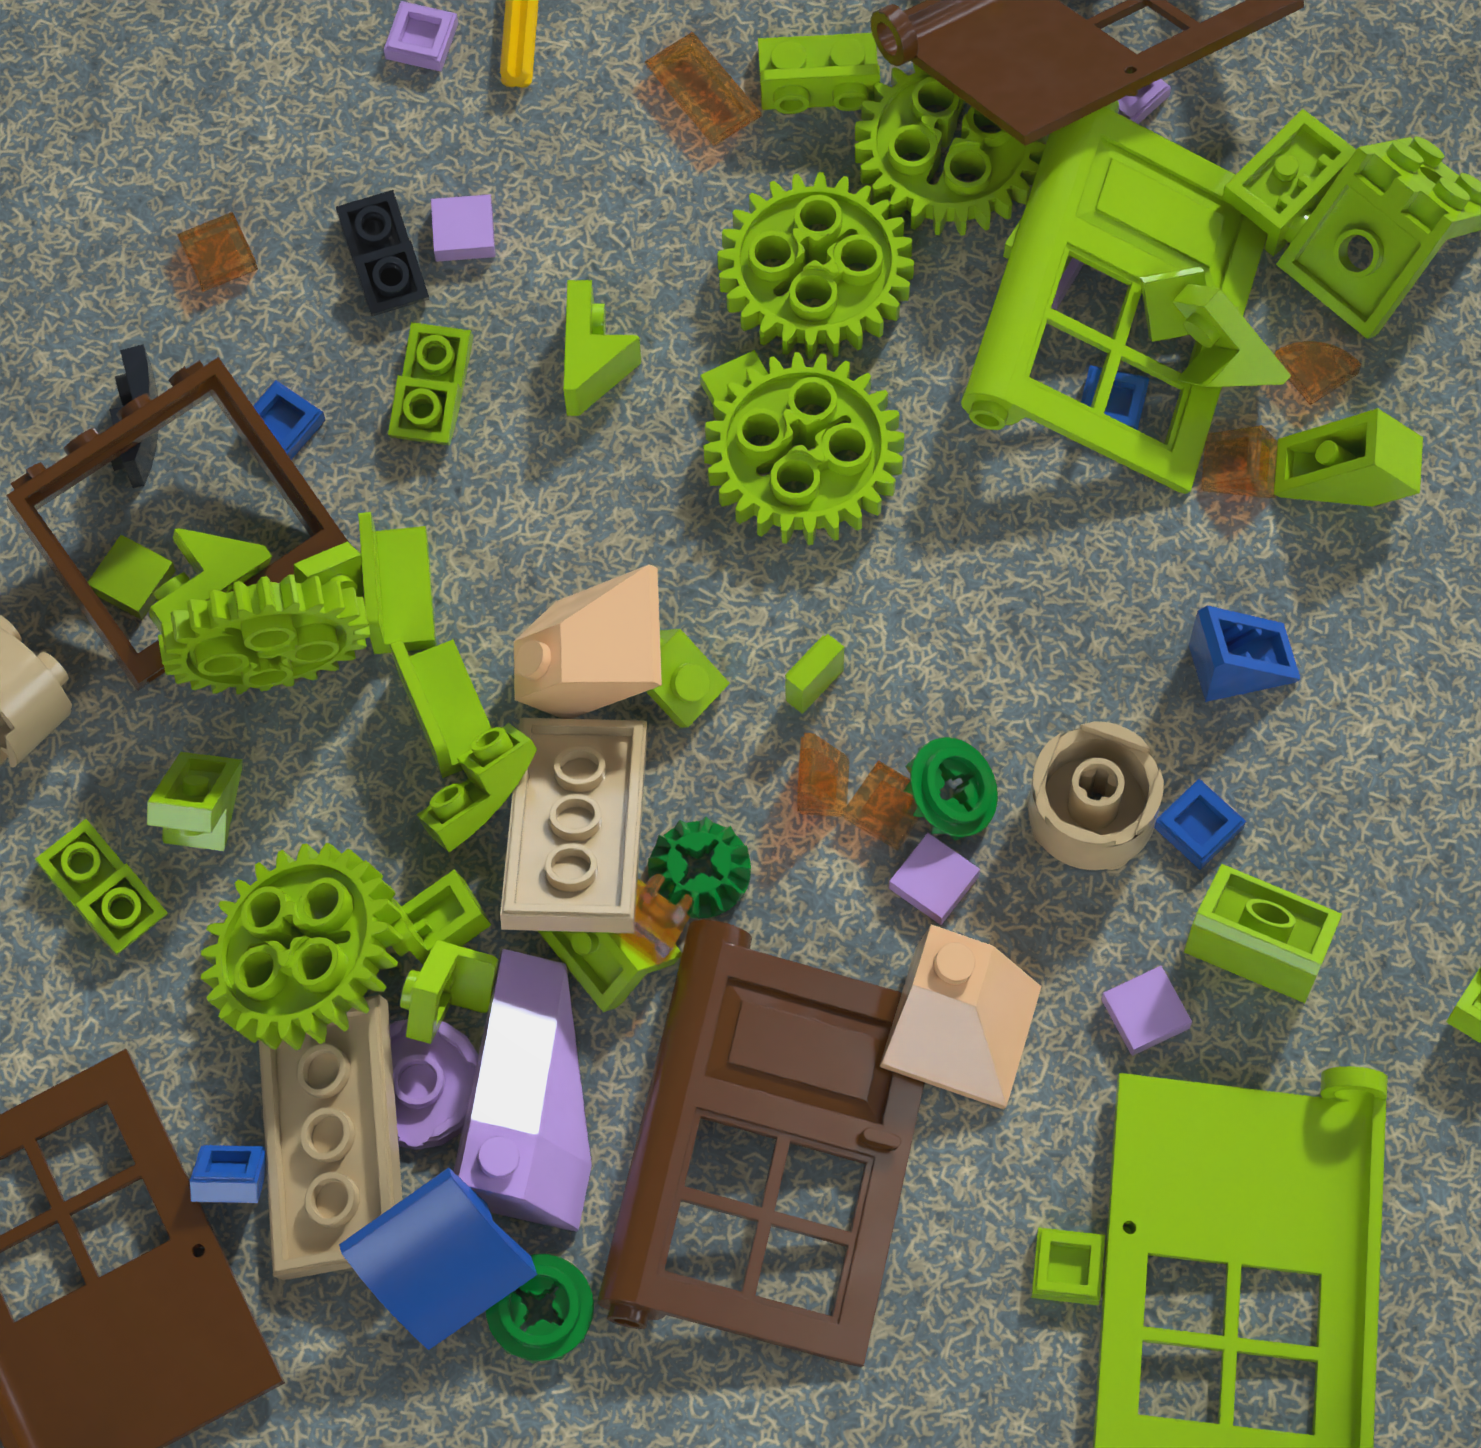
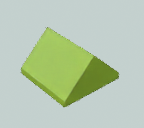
M1221 864L1196 913L1184 953L1305 1003L1342 913Z

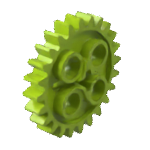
M913 63V74L909 76L897 67L892 68V87L879 82L874 84V101L862 102V121L855 123V140L858 141L855 144V162L862 164L860 166L861 183H874L872 186L873 202L877 203L891 198V218H896L908 210L911 212V229L916 230L927 218L933 220L935 235L940 236L946 222H954L960 236H963L967 231L968 220L976 219L978 224L986 231L990 229L991 212L995 211L1001 217L1008 220L1012 217V200L1027 204L1030 195L1029 185L1034 183L1046 146L1043 143L1047 142V136L1024 146L1003 129L996 133L983 132L978 128L986 125L999 126L971 106L962 120L961 138L956 137L952 141L957 129L959 114L967 102ZM929 105H940L945 107L946 110L935 113L924 108ZM950 145L949 152L945 158L944 170L939 181L935 185L929 184L941 162V147L947 148ZM906 153H917L924 158L918 161H907L900 156ZM968 173L980 179L974 182H963L955 177L959 174Z
M818 172L814 186L809 187L805 186L799 174H793L792 190L784 191L778 183L771 181L769 182L770 199L766 201L761 196L751 193L749 195L750 213L737 209L732 212L734 229H723L722 248L724 249L719 250L717 253L718 270L722 271L719 273L720 292L728 293L726 297L729 313L742 311L740 321L743 331L760 325L761 345H766L778 336L782 338L783 354L788 355L796 343H803L807 358L813 359L818 344H826L834 358L839 355L840 341L847 339L854 348L860 350L863 345L862 331L866 330L880 338L883 336V318L893 321L899 319L900 303L898 301L909 300L910 282L907 280L913 279L914 260L909 259L912 256V238L902 237L904 235V219L902 217L888 219L890 217V201L888 199L870 205V186H864L854 195L849 193V179L847 176H843L836 187L831 188L827 187L824 172ZM812 224H823L829 228L824 231H813L806 227ZM767 259H778L783 261L784 264L778 267H768L761 264V262ZM852 263H863L871 268L865 271H854L846 266ZM816 298L824 301L825 304L820 307H808L801 302L806 299Z
M795 352L791 368L783 369L780 362L773 356L769 358V374L763 376L755 368L749 366L746 368L747 387L732 381L727 384V394L733 403L722 400H715L713 403V416L717 421H709L705 424V437L710 443L703 445L704 463L712 465L708 468L709 485L721 486L718 490L719 504L723 507L738 502L735 508L737 523L741 524L752 516H756L758 536L762 537L775 525L780 527L782 543H788L794 530H803L807 544L813 545L816 529L825 528L832 540L836 541L839 540V523L846 521L857 531L862 529L861 509L877 516L881 513L882 499L879 494L893 496L896 479L891 475L902 474L903 456L897 453L904 451V433L895 431L899 428L900 414L898 410L885 411L888 407V392L881 390L869 395L872 375L866 373L852 381L849 379V361L845 360L833 372L827 370L826 354L822 353L816 359L814 367H805L800 352ZM808 404H816L823 407L825 411L817 415H807L799 409ZM843 420H846V421H849V422H850V423H841V424H838L839 422H841V421H843ZM756 435H766L774 439L771 444L766 446H755L748 442L751 437ZM842 450H851L857 452L860 457L853 461H841L833 455ZM767 472H770L769 474H767V475H765V476H760V475L757 474V473H767ZM790 481H801L806 483L809 488L800 493H791L785 491L782 486Z
M288 575L280 583L270 582L267 576L261 577L257 584L246 586L240 581L234 582V591L228 593L215 589L209 590V600L190 599L187 601L188 610L172 611L170 613L172 621L162 623V634L158 635L165 674L174 675L175 683L190 682L192 690H198L211 685L213 694L220 693L228 687H235L236 695L243 694L250 687L259 688L263 692L280 684L286 687L295 685L294 679L300 677L317 680V671L339 670L338 661L356 659L355 650L365 649L367 647L365 638L371 636L363 596L356 597L355 588L341 589L340 581L338 580L321 585L319 576H313L302 583H296L294 575Z
M305 843L301 845L296 861L284 850H280L277 853L275 869L270 871L258 862L255 864L257 881L249 885L245 881L238 879L234 883L240 898L236 903L220 901L218 906L228 916L224 923L210 924L206 929L218 939V943L201 950V956L214 965L201 974V980L213 988L206 998L208 1002L220 1010L218 1017L250 1042L256 1043L258 1040H261L274 1050L279 1047L282 1040L295 1050H300L306 1033L322 1044L326 1040L327 1025L332 1022L345 1032L349 1029L346 1012L352 1007L367 1014L370 1009L363 997L367 990L384 992L386 989V985L377 977L379 969L393 968L398 964V961L386 952V948L403 941V936L391 926L392 923L402 917V911L390 902L396 893L382 880L383 875L367 860L363 861L350 849L340 853L333 845L326 843L318 854Z

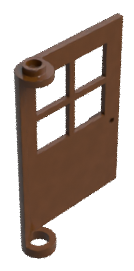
M925 0L904 11L897 5H887L873 12L870 22L874 41L883 57L891 65L897 67L909 61L913 62L1024 146H1027L1125 96H1136L1139 89L1304 8V0H1245L1201 23L1166 0H1126L1087 20L1059 0ZM1148 6L1182 29L1183 32L1136 54L1101 29Z
M705 919L694 920L689 923L597 1303L609 1310L607 1320L628 1328L646 1329L648 1320H659L667 1315L840 1363L863 1367L925 1082L879 1067L902 992L751 950L752 936L747 931L725 922ZM700 1118L776 1139L760 1207L685 1186ZM790 1143L864 1164L850 1232L775 1211ZM680 1202L757 1222L741 1291L665 1271ZM771 1226L846 1247L831 1316L755 1295Z
M127 1049L0 1114V1160L25 1148L51 1206V1209L0 1235V1253L59 1223L86 1285L16 1322L0 1289V1440L4 1448H165L285 1384L201 1203L191 1202L188 1175ZM108 1104L135 1165L65 1201L38 1140ZM143 1179L171 1240L99 1277L72 1215Z

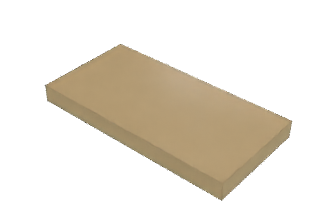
M520 718L519 731L533 741L537 751L527 771L512 793L500 911L501 930L634 933L647 751V721Z
M380 995L365 997L370 1009L367 1014L353 1007L346 1012L349 1029L345 1032L333 1022L328 1024L326 1040L322 1044L318 1043L307 1033L300 1050H295L283 1040L279 1047L274 1050L259 1040L273 1277L280 1280L352 1268L342 1255L339 1244L403 1200L388 1001Z

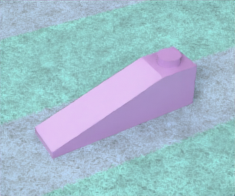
M502 949L453 1172L488 1204L491 1213L577 1232L580 1226L592 1164L567 966L565 963Z

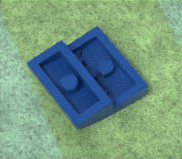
M450 1168L441 1172L339 1244L342 1255L371 1292L428 1350L538 1275L532 1257L493 1221L488 1204Z

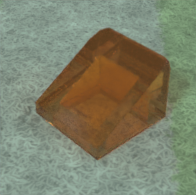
M1263 425L1208 433L1205 442L1201 489L1205 492L1276 498V495H1274L1278 441Z
M804 733V737H801L797 811H800L801 815L844 816L847 813L849 758L814 733Z

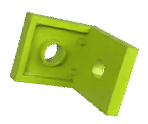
M1415 136L1414 139L1407 137L1358 147L1276 265L1366 339L1373 338L1384 327L1446 240L1481 231V182L1469 174L1461 173L1458 175L1442 162L1445 157L1443 152L1428 140ZM1355 235L1365 237L1373 248V259L1366 269L1357 268L1348 257V245Z

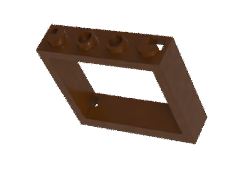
M219 357L203 366L200 360L187 369L184 366L168 380L173 387L153 400L147 393L135 398L117 412L116 415L120 420L118 423L101 434L95 428L81 433L63 448L67 454L66 457L47 469L42 462L26 469V474L10 483L14 490L6 495L7 506L137 691L165 673L159 641L157 640L139 653L136 652L37 511L39 508L212 396L311 536V538L245 581L244 584L246 586L257 584L260 578L265 576L270 579V582L280 583L288 575H294L295 563L348 541Z

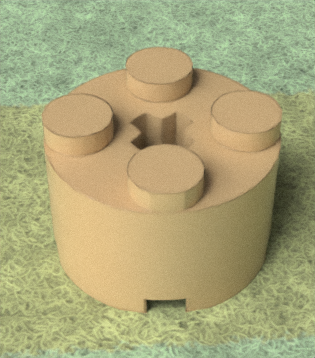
M0 615V765L9 758L10 767H16L71 714L72 703L61 687L69 680V677L60 663L46 652H41L36 656L21 642L22 638L16 628Z
M1097 721L1081 724L1080 728L1063 735L1060 733L1049 740L1036 760L1028 802L1029 821L1033 837L1038 844L1057 860L1069 866L1085 870L1119 869L1135 857L1146 846L1153 833L1164 791V779L1161 769L1158 768L1145 741L1125 727ZM1092 792L1100 793L1104 796L1100 800L1090 799Z

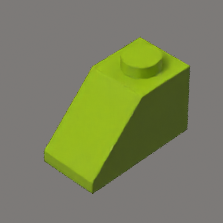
M1379 408L1279 438L1277 442L1274 495L1281 498L1373 507L1419 494L1423 437Z

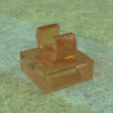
M661 874L652 876L646 884L638 878L634 933H615L658 966L673 949L690 916L687 913L693 902V898L686 894L677 905H674L657 893L665 880V877Z

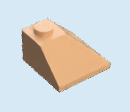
M649 564L555 601L514 640L515 701L562 719H572L662 686L658 568Z
M931 924L915 949L879 1067L1004 1110L1009 1101L1042 986L996 947Z

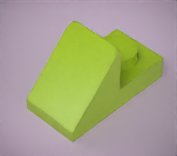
M567 280L563 386L567 416H580L641 364L640 338L637 335H605V304L594 303L592 280Z
M1187 284L1172 301L1186 318L1184 322L1186 331L1197 342L1205 346L1179 376L1178 380L1180 382L1205 387L1283 385L1291 377L1290 373L1220 288Z
M174 529L173 540L197 576L190 580L187 574L182 572L155 590L153 595L158 602L150 606L149 617L162 634L161 624L172 621L170 614L172 611L188 610L187 601L190 599L209 600V590L215 589L225 593L232 591L234 582L240 581L244 583L268 567L272 555L265 545L186 529Z
M180 751L148 800L147 825L163 827L162 841L164 844L224 851L240 781L243 759Z

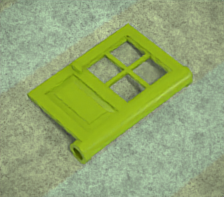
M1117 100L1049 134L967 387L961 398V405L969 414L970 420L982 428L1000 430L1005 426L1018 423L1027 417L1177 492L1188 494L1193 486L1222 387H1205L1180 382L1178 378L1182 373L1125 345L1142 293L1140 278L1201 267L1205 271L1206 286L1220 288L1243 316L1268 233L1222 198L1224 186L1235 174L1118 114L1120 108ZM1068 255L1128 285L1112 338L1051 308ZM1046 323L1107 353L1091 407L1029 377ZM1196 340L1188 366L1205 348ZM1120 360L1180 389L1165 443L1104 414Z
M1355 1066L1326 1069L1321 1073L1320 1095L1322 1097L1126 1073L1118 1074L1093 1448H1373L1388 1076L1375 1069ZM1148 1255L1226 1265L1223 1335L1144 1326ZM1241 1267L1319 1276L1316 1347L1238 1338ZM1143 1342L1222 1351L1218 1424L1138 1414ZM1237 1353L1316 1363L1312 1435L1233 1426Z

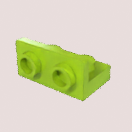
M872 33L758 38L762 110L776 109L783 114H797L805 111L807 108L835 106L842 111H856L861 109L863 101H874V84L876 82L880 83V66L877 62V48Z
M1302 109L1224 186L1222 198L1268 233L1264 250L1274 257L1288 242L1291 243L1356 149L1306 110Z

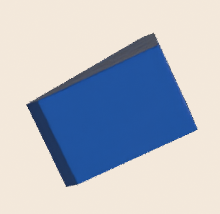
M1208 605L1197 611L1189 648L1205 702L1288 685L1301 680L1284 623Z

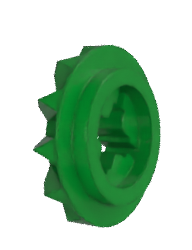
M938 738L919 747L916 756L905 766L910 773V782L904 789V792L913 795L917 805L913 816L925 818L931 825V834L945 833L950 835L954 841L977 834L986 828L995 814L998 801L996 780L986 759L973 746L956 738ZM961 778L962 783L956 786L957 790L953 793V798L942 800L939 794L945 782Z
M707 817L700 821L688 823L679 820L673 829L664 835H658L656 845L650 858H648V875L654 894L665 907L684 917L703 919L718 916L731 909L741 900L750 882L751 861L747 845L743 844L731 826L724 827L713 823ZM714 848L711 858V869L716 873L717 878L714 876L708 877L706 874L700 873L694 879L690 878L686 883L688 863L683 859L682 854L686 857L690 855L693 858L699 859L705 853L709 854Z
M532 1254L530 1256L538 1275L487 1309V1323L490 1332L507 1354L525 1359L532 1364L552 1359L562 1360L578 1344L584 1343L594 1318L593 1294L583 1273L569 1261L549 1254ZM556 1287H559L554 1293L555 1299L552 1303V1309L562 1325L559 1326L554 1321L549 1323L544 1319H540L534 1326L530 1325L524 1332L529 1311L522 1298L517 1294L520 1292L527 1298L531 1296L534 1299L541 1300L547 1293L551 1294Z

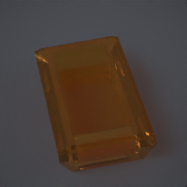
M693 32L645 61L647 68L713 147L762 116L759 109Z

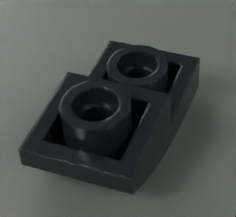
M390 190L336 206L341 229L371 317L429 300L425 282L411 240L409 241L394 191Z
M144 344L120 350L126 373L115 376L122 406L109 409L113 425L120 421L116 415L117 412L135 398L146 393L152 400L158 396L154 372ZM159 430L111 461L114 471L125 468L132 488L145 486L152 468Z

